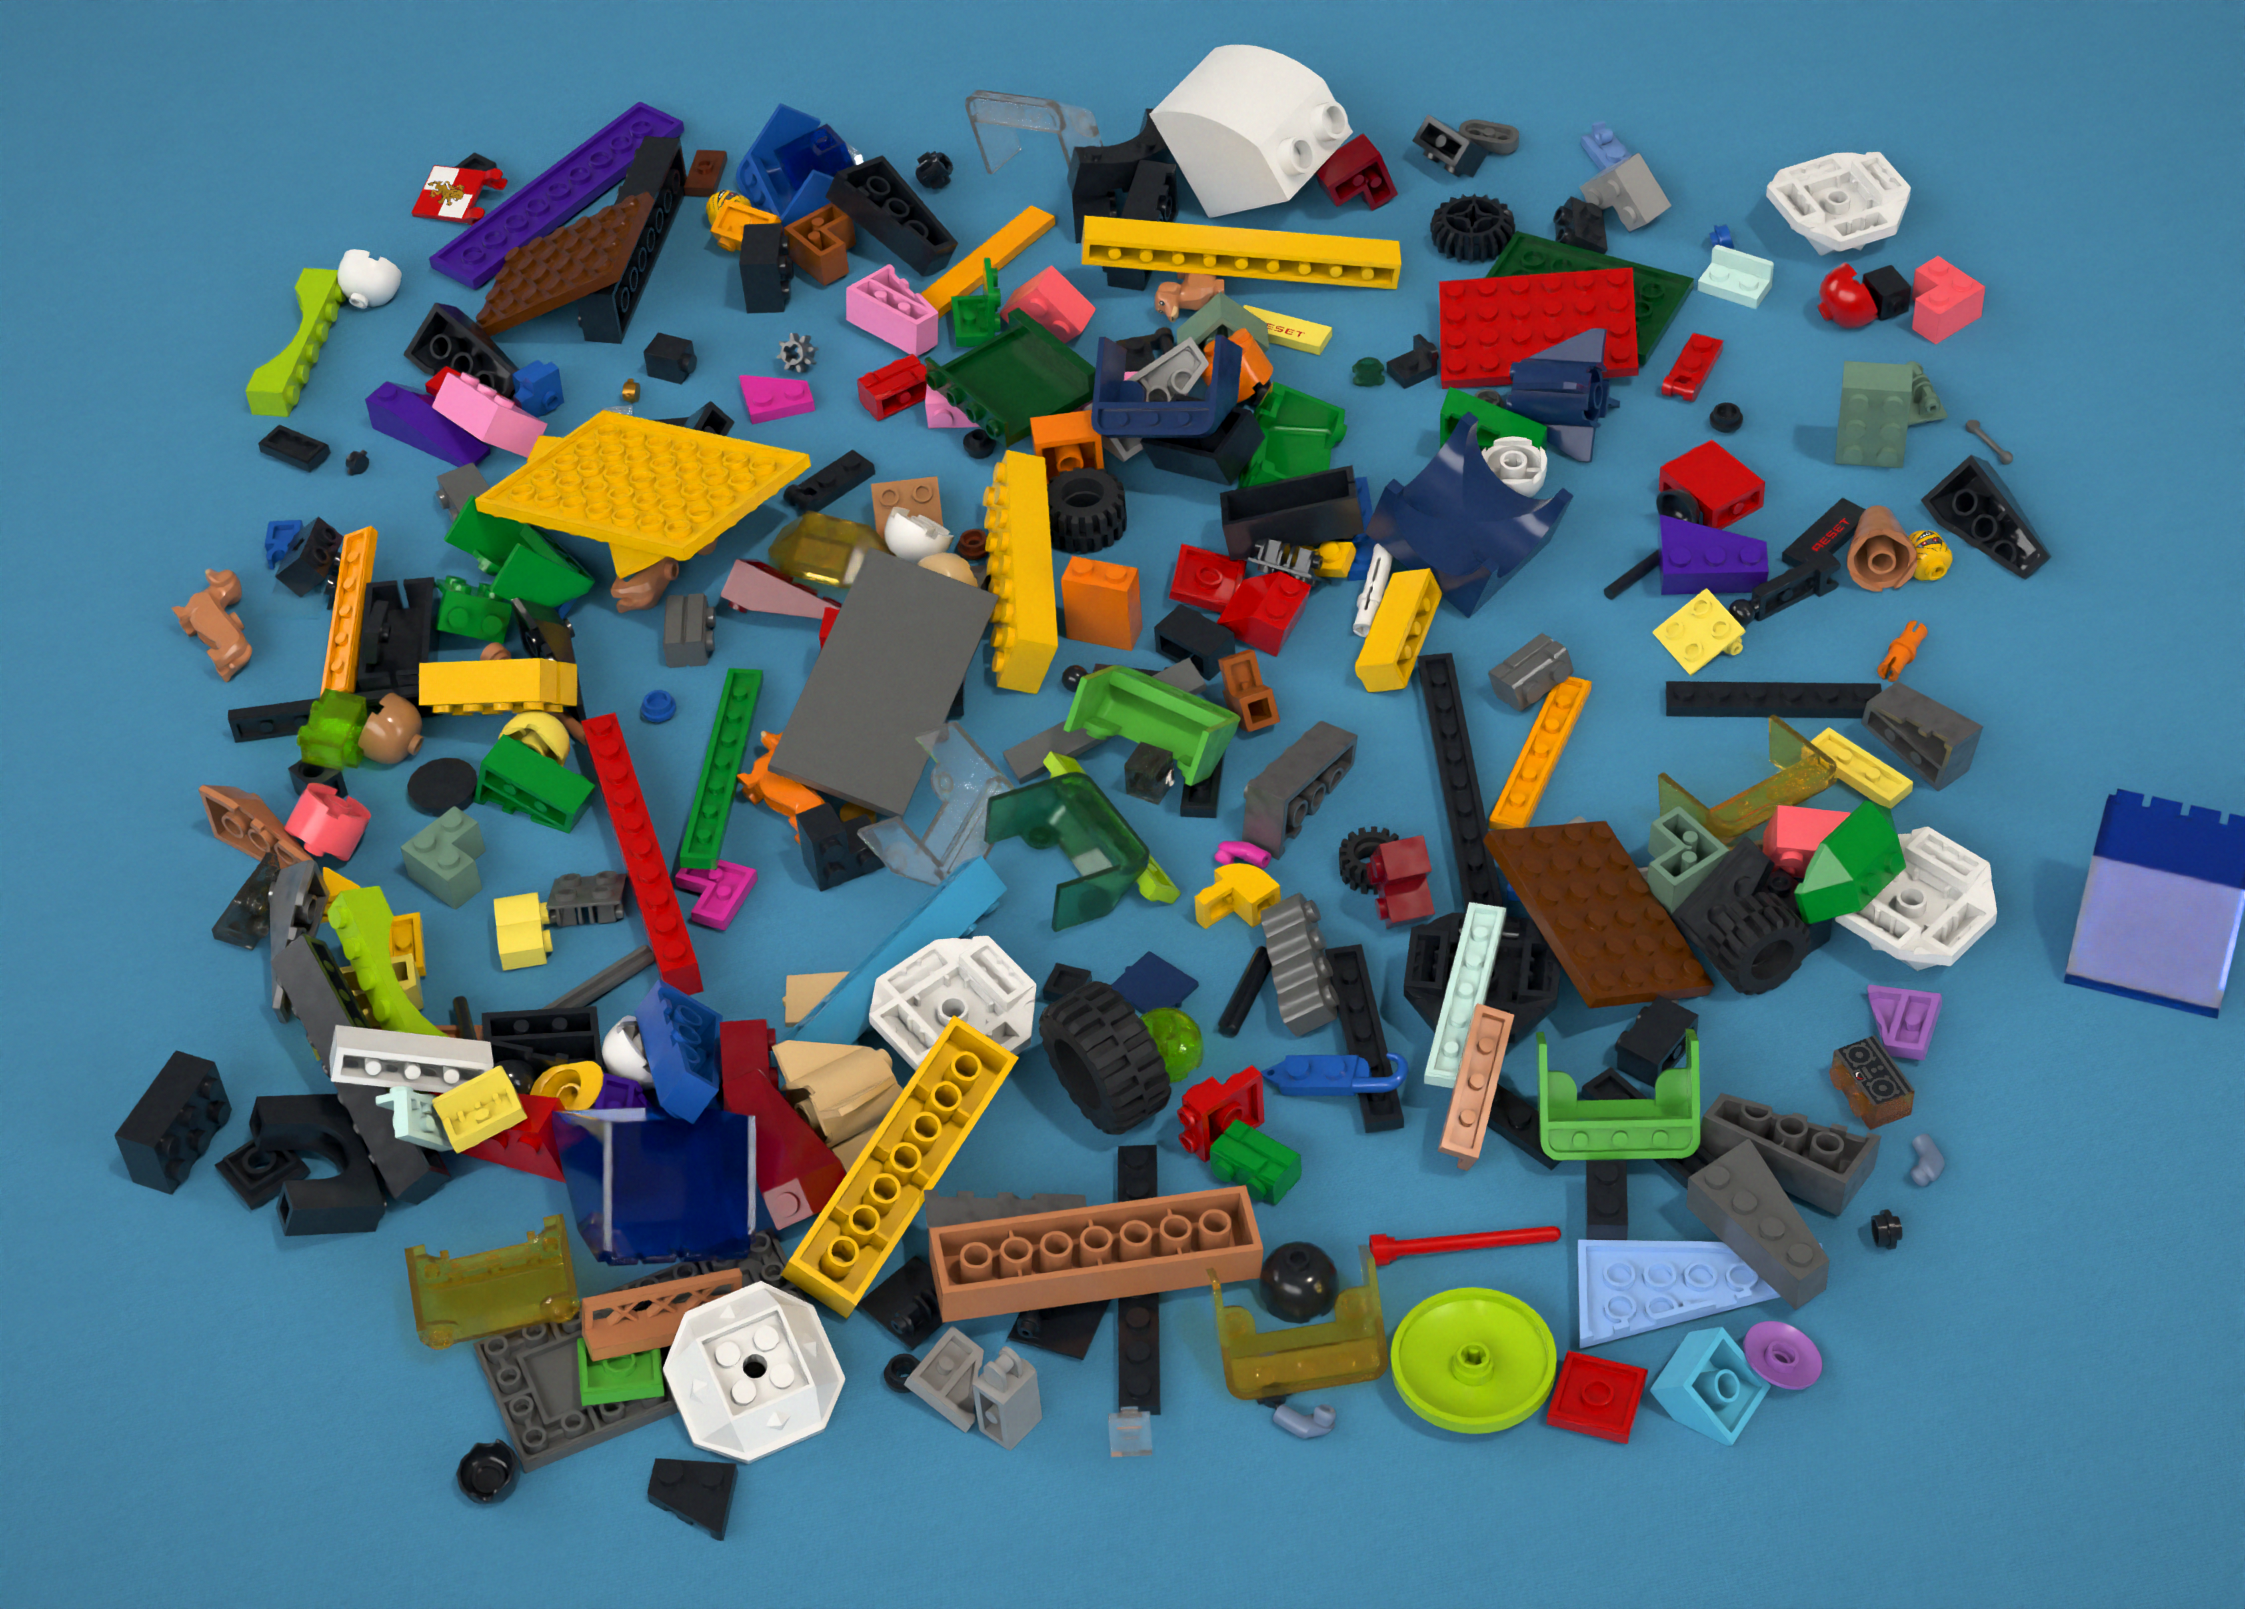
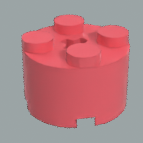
M309 783L291 813L284 830L290 835L306 842L304 849L313 855L323 857L326 852L340 860L349 861L369 824L370 811L349 795L346 801L335 796L337 789L319 783Z

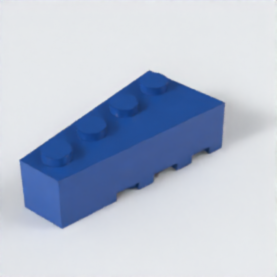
M658 979L634 1013L660 1106L664 1107L665 1111L672 1117L677 1119L683 1118L694 1124L719 1091L721 1060L719 1022L723 1021V1016Z

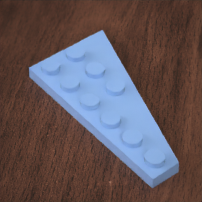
M1578 1240L1580 1348L1781 1297L1724 1242Z

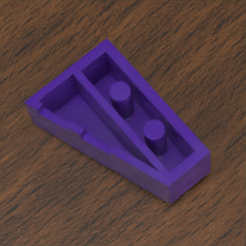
M1660 514L1658 551L1661 595L1700 594L1706 588L1712 594L1752 593L1753 588L1763 582H1767L1769 568L1766 541Z

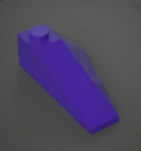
M386 381L365 399L373 429L450 464L462 467L473 462L477 466L491 454L490 448L480 439L432 408L436 397L422 390Z

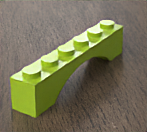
M303 268L294 287L299 307L303 314L300 328L292 342L280 354L268 363L255 369L245 390L252 415L289 417L294 405L298 403L300 391L309 380V372L313 363L318 361L320 348L323 342H326L328 339V331L332 323L337 320L339 307L346 300V296L338 284V270Z
M380 886L340 891L327 911L329 923L335 929L343 946L344 954L350 960L358 977L359 986L365 992L373 1008V1015L380 1023L382 1029L386 1031L449 1037L421 1015L407 998L396 978L389 952V932L394 915ZM413 1090V1092L419 1094L428 1093V1091Z

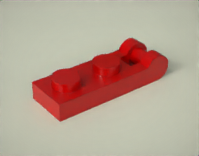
M1692 333L1669 376L1667 375L1664 378L1661 394L1670 397L1675 394L1683 396L1685 401L1694 402L1723 351L1724 340Z

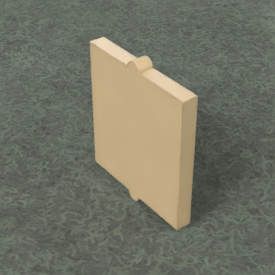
M849 972L788 975L786 980V996L782 998L783 1005L786 1007V1027H794Z

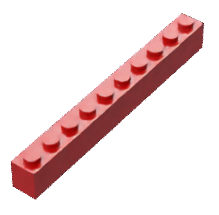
M613 712L583 720L581 724L587 750L646 935L655 957L660 978L688 996L704 992L698 962L616 713Z

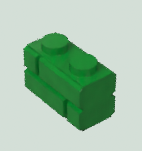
M1237 1119L1231 1123L1225 1130L1224 1135L1221 1134L1210 1148V1162L1213 1173L1223 1182L1233 1181L1240 1186L1246 1185L1249 1196L1258 1201L1264 1199L1273 1205H1277L1286 1195L1287 1190H1290L1302 1175L1300 1154Z

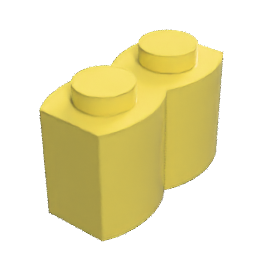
M538 892L494 899L497 940L503 971L547 964L546 952L553 951L550 930H544V924H550L549 911L546 909L547 902L540 903Z

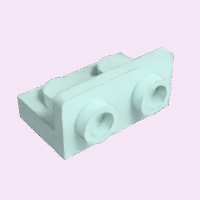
M1715 245L1712 249V262L1698 280L1697 291L1757 309L1772 288L1774 263L1727 247Z
M398 1086L391 1088L389 1094L376 1096L377 1106L394 1111L393 1127L395 1138L440 1152L454 1149L442 1120L432 1104V1100L436 1098V1095L419 1094L413 1092L412 1087Z

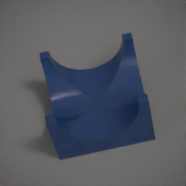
M1469 411L1460 418L1456 428L1436 456L1409 484L1404 487L1397 480L1393 479L1385 486L1365 531L1369 537L1411 571L1430 568L1443 593L1442 597L1468 618L1475 614L1551 541L1574 497L1566 489L1562 488L1552 498L1533 499L1514 491L1503 483L1483 458L1477 441V424L1479 419Z

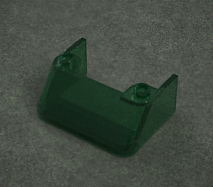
M1069 772L988 797L984 842L987 845L1018 835L1028 846L1035 849H1047L1059 845L1082 874V877L1057 884L1051 927L1054 932L1109 914L1148 867L1150 851L1146 844L1093 779L1084 773Z

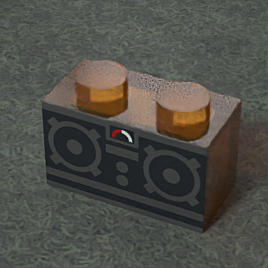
M1875 1035L1834 1050L1832 1068L1829 1070L1830 1079L1837 1090L1843 1091L1849 1100L1853 1114L1857 1118L1861 1117L1869 1130L1911 1115L1915 1090Z

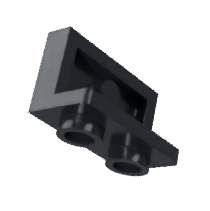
M1570 196L1564 206H1560L1554 214L1555 241L1605 254L1608 248L1603 210L1593 203H1586Z

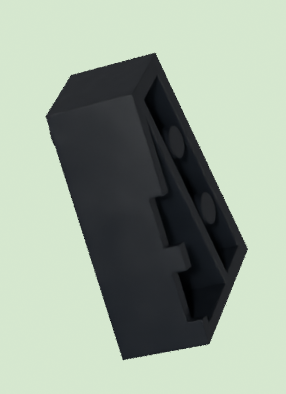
M596 1006L482 1013L481 1041L491 1043L494 1064L503 1060H522L533 1067L536 1072V1080L551 1067L583 1061L597 1063L603 1072Z

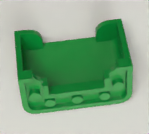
M1273 381L1253 413L1266 438L1239 473L1237 489L1329 470L1331 449L1336 442H1342L1347 431V425L1344 424L1345 410Z

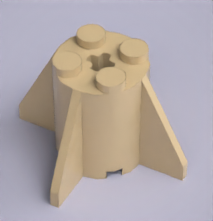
M785 1040L772 1046L786 1084L781 1089V1091L786 1090V1100L797 1114L813 1128L824 1144L840 1158L846 1173H848L903 1091V1088L897 1084L891 1070L893 1064L890 1055L882 1048L875 1051L873 1048L866 1046Z

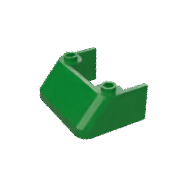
M472 494L443 539L445 542L472 554L479 561L477 567L491 576H495L498 573L489 590L509 601L518 597L555 608L587 594L595 583L593 577L550 534L532 524L519 523L516 520L494 517L491 514L478 512L475 499L478 497Z

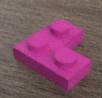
M719 859L717 870L680 868L675 879L677 887L702 893L691 911L693 922L726 931L758 880L756 869Z

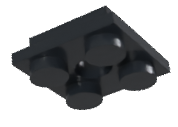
M254 1139L223 1157V1160L215 1164L216 1170L251 1210L265 1205L269 1199L279 1194L284 1181L302 1180L311 1173L309 1167L294 1150L257 1151ZM259 1163H269L263 1168L254 1169Z

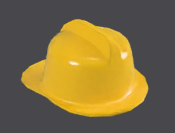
M593 1061L554 1066L543 1072L535 1081L530 1095L559 1098L572 1122L577 1123L586 1118L590 1107L599 1096L603 1086L604 1075L601 1067Z

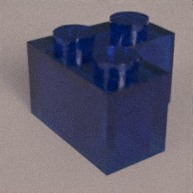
M828 123L773 150L787 182L795 191L801 188L812 170L835 177L837 171L855 165L846 143Z

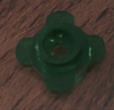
M1365 357L1358 360L1352 366V372L1355 373L1353 378L1354 385L1372 387L1384 384L1385 376L1382 375L1384 365L1373 357Z

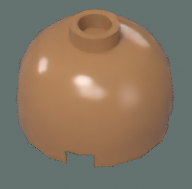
M389 693L379 702V704L385 706L378 715L372 712L358 741V747L362 748V750L358 751L359 754L380 764H395L403 761L409 754L416 755L424 742V737L420 735L423 724L418 710L405 698L395 693Z

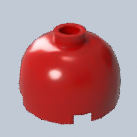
M1846 262L1834 268L1821 282L1819 296L1822 303L1818 304L1817 308L1826 322L1832 319L1839 327L1856 329L1877 319L1876 313L1878 311L1864 283L1860 284L1856 279L1853 280L1852 277L1856 276L1857 273Z

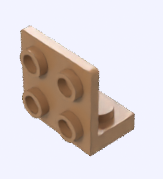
M937 476L871 484L879 549H889L885 541L884 529L893 507L910 510L907 517H918L920 514L943 526Z

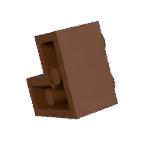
M832 202L784 227V234L789 236L790 254L788 257L823 286L849 273L846 250L856 245L853 219Z

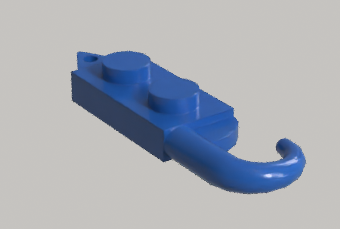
M1389 1052L1386 1058L1395 1061L1398 1065L1397 1071L1389 1077H1372L1369 1064L1358 1055H1286L1285 1061L1263 1070L1261 1073L1263 1079L1278 1087L1283 1096H1355V1093H1385L1393 1091L1406 1080L1409 1069L1408 1062L1402 1055Z

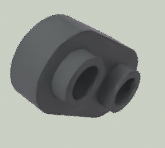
M1471 119L1463 122L1459 127L1460 133L1491 152L1505 155L1515 151L1519 146V131L1510 125Z

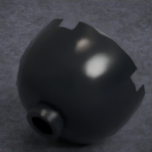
M1289 1242L1274 1249L1263 1262L1259 1279V1293L1271 1315L1284 1322L1302 1324L1309 1322V1317L1317 1316L1320 1313L1321 1317L1325 1316L1337 1303L1340 1290L1339 1277L1333 1259L1322 1248L1310 1242Z

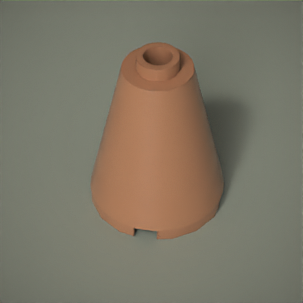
M1876 505L1867 508L1862 513L1847 553L1846 562L1853 581L1862 588L1874 592H1882V588L1894 586V589L1912 578L1917 567V552L1914 544L1893 512L1885 506Z

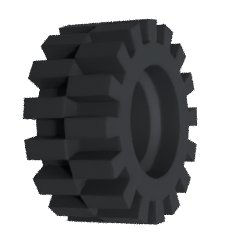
M1371 826V832H1366L1365 827L1358 828V835L1353 831L1350 832L1348 840L1344 838L1341 842V847H1339V871L1345 885L1350 883V889L1354 891L1361 887V894L1366 895L1368 889H1373L1374 895H1377L1376 884L1371 885L1369 882L1366 863L1360 860L1371 857L1379 844L1397 841L1399 836L1396 833L1389 836V829L1383 828L1381 833L1377 832V826Z

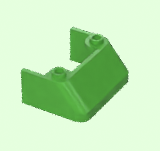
M1113 665L1081 677L1063 730L1070 733L1080 728H1085L1089 736L1100 740H1106L1107 736L1121 735L1178 760L1176 766L1182 770L1181 775L1186 778L1185 784L1192 786L1211 776L1237 730L1240 717L1230 710L1135 669L1122 665Z
M1686 1029V1068H1669L1664 1070L1655 1082V1099L1577 1100V1088L1573 1078L1564 1071L1547 1070V1042L1544 1032H1536L1540 1142L1547 1156L1561 1161L1685 1158L1692 1155L1698 1149L1700 1144L1699 1039L1694 1029Z

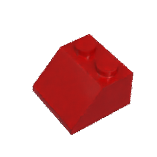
M1281 571L1243 579L1216 623L1234 632L1236 639L1277 657L1305 611L1312 585Z

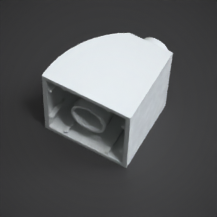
M1226 45L1214 48L1149 114L1209 218L1289 201L1353 133L1348 124L1344 108L1335 101L1324 79L1301 63L1281 53L1251 45Z

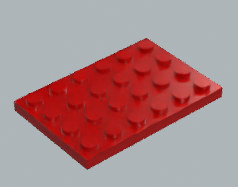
M1633 267L1439 281L1442 389H1449V387L1467 388L1510 385L1513 383L1510 379V367L1513 362H1520L1522 359L1528 358L1591 328L1607 330L1603 360L1607 372L1601 371L1603 378L1639 376Z

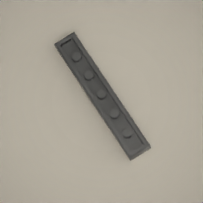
M1190 658L1151 676L1193 695L1207 690L1204 679ZM1065 720L1002 753L1004 760L1021 785L1048 771L1043 761L1050 751L1074 758L1115 736H1107L1106 740L1096 739L1089 736L1085 728L1069 733L1063 730L1066 723Z

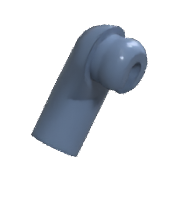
M1921 1134L1912 1141V1146L1920 1159L1918 1161L1919 1165L1911 1169L1910 1175L1922 1187L1926 1186L1931 1180L1933 1182L1936 1181L1945 1166L1944 1158L1929 1134Z
M1282 1404L1277 1408L1273 1416V1422L1296 1436L1305 1439L1328 1434L1335 1427L1336 1411L1329 1405L1321 1404L1314 1409V1414L1303 1416Z

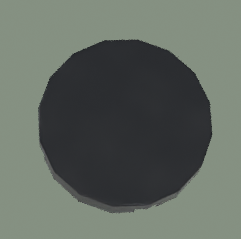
M445 757L431 760L420 766L411 775L407 784L410 802L418 812L424 814V811L432 813L433 817L442 816L454 806L463 811L473 803L472 798L476 794L478 777L474 768L461 759Z

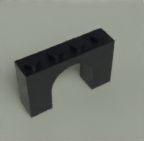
M337 1094L256 1097L249 1126L257 1151H312L333 1162L341 1173L325 1179L286 1180L283 1182L276 1210L285 1236L376 1232L380 1217L386 1212V1196L384 1192L379 1190L376 1167L374 1164H370L367 1155V1145L364 1139L354 1130L352 1125L354 1120L348 1109L339 1101Z

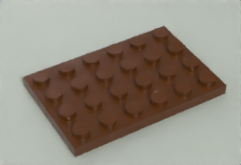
M647 191L637 196L630 195L613 207L606 206L593 216H583L573 225L566 228L564 226L559 227L552 234L544 238L537 237L524 247H514L504 257L506 262L502 269L495 276L496 281L492 290L485 297L486 302L483 309L476 316V324L491 337L618 282L655 201Z
M1606 821L1488 831L1483 842L1589 1009L1654 1002L1658 995L1671 1000L1705 996L1710 993L1714 987L1712 980L1659 900L1651 893L1648 883Z

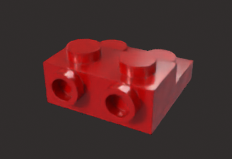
M1253 1065L1240 1073L1233 1074L1223 1085L1211 1076L1201 1084L1192 1086L1182 1096V1107L1177 1110V1116L1184 1126V1131L1179 1134V1141L1188 1153H1195L1206 1163L1210 1160L1211 1145L1221 1134L1224 1135L1225 1130L1235 1119L1254 1129L1265 1122L1262 1073Z

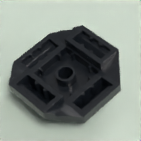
M1452 912L1433 920L1427 925L1420 924L1411 928L1403 985L1404 997L1434 1033L1437 1029L1466 913ZM1506 916L1484 1005L1514 1014L1507 1043L1515 1044L1557 1008L1561 963L1534 921L1529 918Z

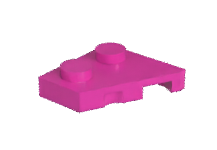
M750 375L739 376L741 390L752 425L815 411L814 400L807 381Z

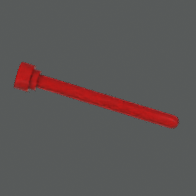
M1544 1226L1395 1240L1394 1237H1387L1386 1233L1369 1235L1370 1259L1372 1267L1387 1266L1390 1261H1396L1397 1256L1555 1242L1560 1239L1561 1231L1556 1226Z

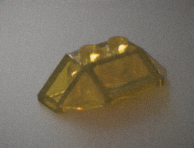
M807 511L783 527L768 548L770 557L773 558L783 574L842 589L851 587L869 547L896 557V554L889 550L886 541L869 525L813 511Z

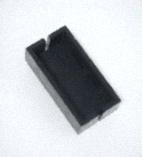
M1353 465L1220 493L1222 528L1231 561L1237 559L1248 560L1249 557L1255 558L1259 554L1255 552L1257 540H1264L1266 537L1283 544L1289 543L1290 548H1292L1294 545L1299 547L1305 545L1317 546L1324 541L1338 538L1351 539L1358 534L1365 533L1360 496Z
M434 577L404 579L403 585L410 609L404 608L397 580L366 583L358 682L361 692L419 685V663L438 662L440 630L435 628L441 601ZM377 600L388 601L387 623H391L389 644L383 643L376 664L365 663L363 660L364 632L374 603Z

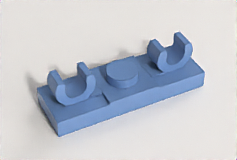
M1604 120L1592 124V134L1581 136V146L1601 171L1631 156L1624 145L1615 137L1612 130L1605 129Z

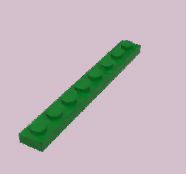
M728 668L679 857L681 868L717 870L739 782L737 775L741 774L764 681L763 670Z

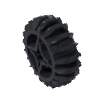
M1475 193L1469 197L1462 194L1459 199L1450 197L1449 203L1442 202L1440 208L1434 210L1432 222L1430 223V232L1433 245L1438 248V253H1445L1447 259L1456 257L1458 263L1462 260H1469L1470 264L1475 260L1484 263L1486 258L1495 260L1497 254L1500 255L1515 234L1513 212L1508 210L1507 204H1500L1499 198L1490 200L1487 194L1483 197H1478Z

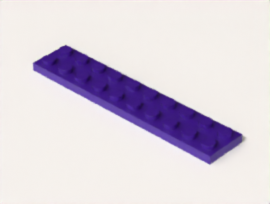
M639 101L429 257L431 268L474 290L502 269L506 262L504 257L514 247H524L537 237L544 238L625 177L627 168L631 167L634 161L635 150L640 148L645 136L676 138L685 131L683 121Z

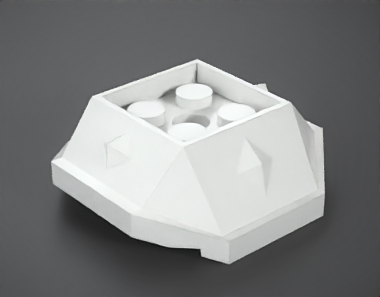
M1852 152L1833 153L1780 169L1773 181L1767 185L1766 196L1787 220L1791 229L1803 235L1819 255L1823 256L1850 248L1861 251L1866 243L1896 235L1910 198L1911 187L1880 152H1867L1866 155Z
M1928 826L1914 829L1911 834H1898L1906 868L1863 910L1834 917L1835 921L1867 940L1873 950H1883L1916 971L1935 965L1951 966L1996 923L1997 908L1991 881L1990 863Z
M976 936L973 939H938L876 979L869 1013V1023L915 1071L952 1017H949L951 1015L958 1016L959 1019L1014 1055H1018L1031 1046L1036 983L989 936Z
M762 1281L685 1312L663 1367L664 1377L694 1447L709 1452L712 1451L746 1464L755 1462L823 1433L846 1380L814 1306ZM750 1362H759L765 1367L766 1373L760 1378H750L744 1373L743 1368Z

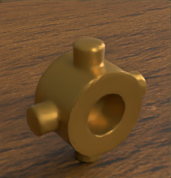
M633 378L627 379V382L623 385V400L634 403L638 402L640 398V384L635 383Z

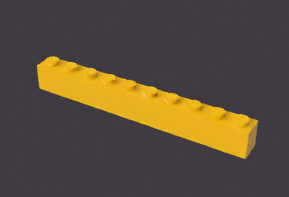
M1084 216L1081 241L1082 265L1397 290L1401 270L1399 241Z

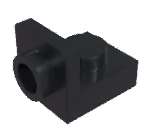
M1421 334L1413 336L1412 351L1386 362L1387 373L1404 389H1407L1437 375L1438 350L1432 342H1428Z

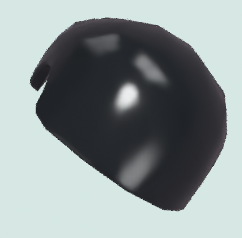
M496 1439L493 1443H475L470 1452L461 1459L456 1472L461 1492L478 1504H495L504 1500L515 1491L520 1478L519 1463L515 1452L500 1439Z

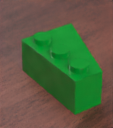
M503 734L481 762L474 803L484 805L487 801L502 805V812L512 815L517 810L532 815L530 817L532 822L570 834L591 806L595 785L589 782L583 775L575 774L560 766L554 759L544 757L528 748L522 741L514 740Z

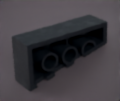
M883 155L836 172L825 196L830 202L923 277L947 267L958 242Z
M1139 160L1120 219L1175 223L1179 214L1176 164ZM1102 266L1103 272L1107 273L1108 286L1138 291L1145 290L1153 270Z

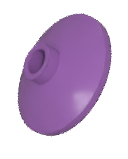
M1764 1321L1752 1326L1744 1337L1743 1350L1748 1363L1758 1375L1776 1386L1791 1390L1805 1389L1813 1385L1822 1372V1358L1817 1347L1803 1332L1793 1326L1777 1321Z

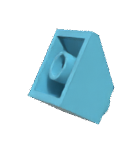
M1717 1327L1689 1332L1649 1391L1675 1421L1717 1442L1731 1446L1771 1385L1754 1371L1748 1363L1744 1352L1724 1328Z

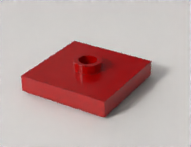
M1181 544L1168 599L1223 613L1244 579L1247 561L1240 559L1231 561L1229 556Z
M1567 1350L1547 1414L1546 1425L1628 1444L1648 1378V1369Z

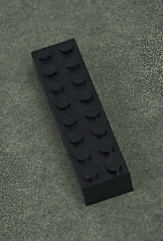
M645 136L640 148L635 150L632 166L627 168L624 184L619 186L617 199L611 207L621 203L630 195L637 196L646 191L655 201L620 280L574 300L579 310L578 325L583 329L585 341L622 344L685 197L684 185L687 175L680 138Z

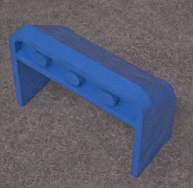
M780 103L739 164L736 181L743 196L750 200L752 208L777 215L780 218L783 235L785 236L784 227L831 203L825 196L834 177L812 170L802 184L800 177L810 166V157L806 144L821 121L819 118Z

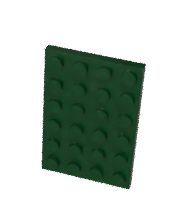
M1519 231L1515 232L1485 277L1493 278L1633 267L1638 364L1646 365L1693 290L1694 278Z

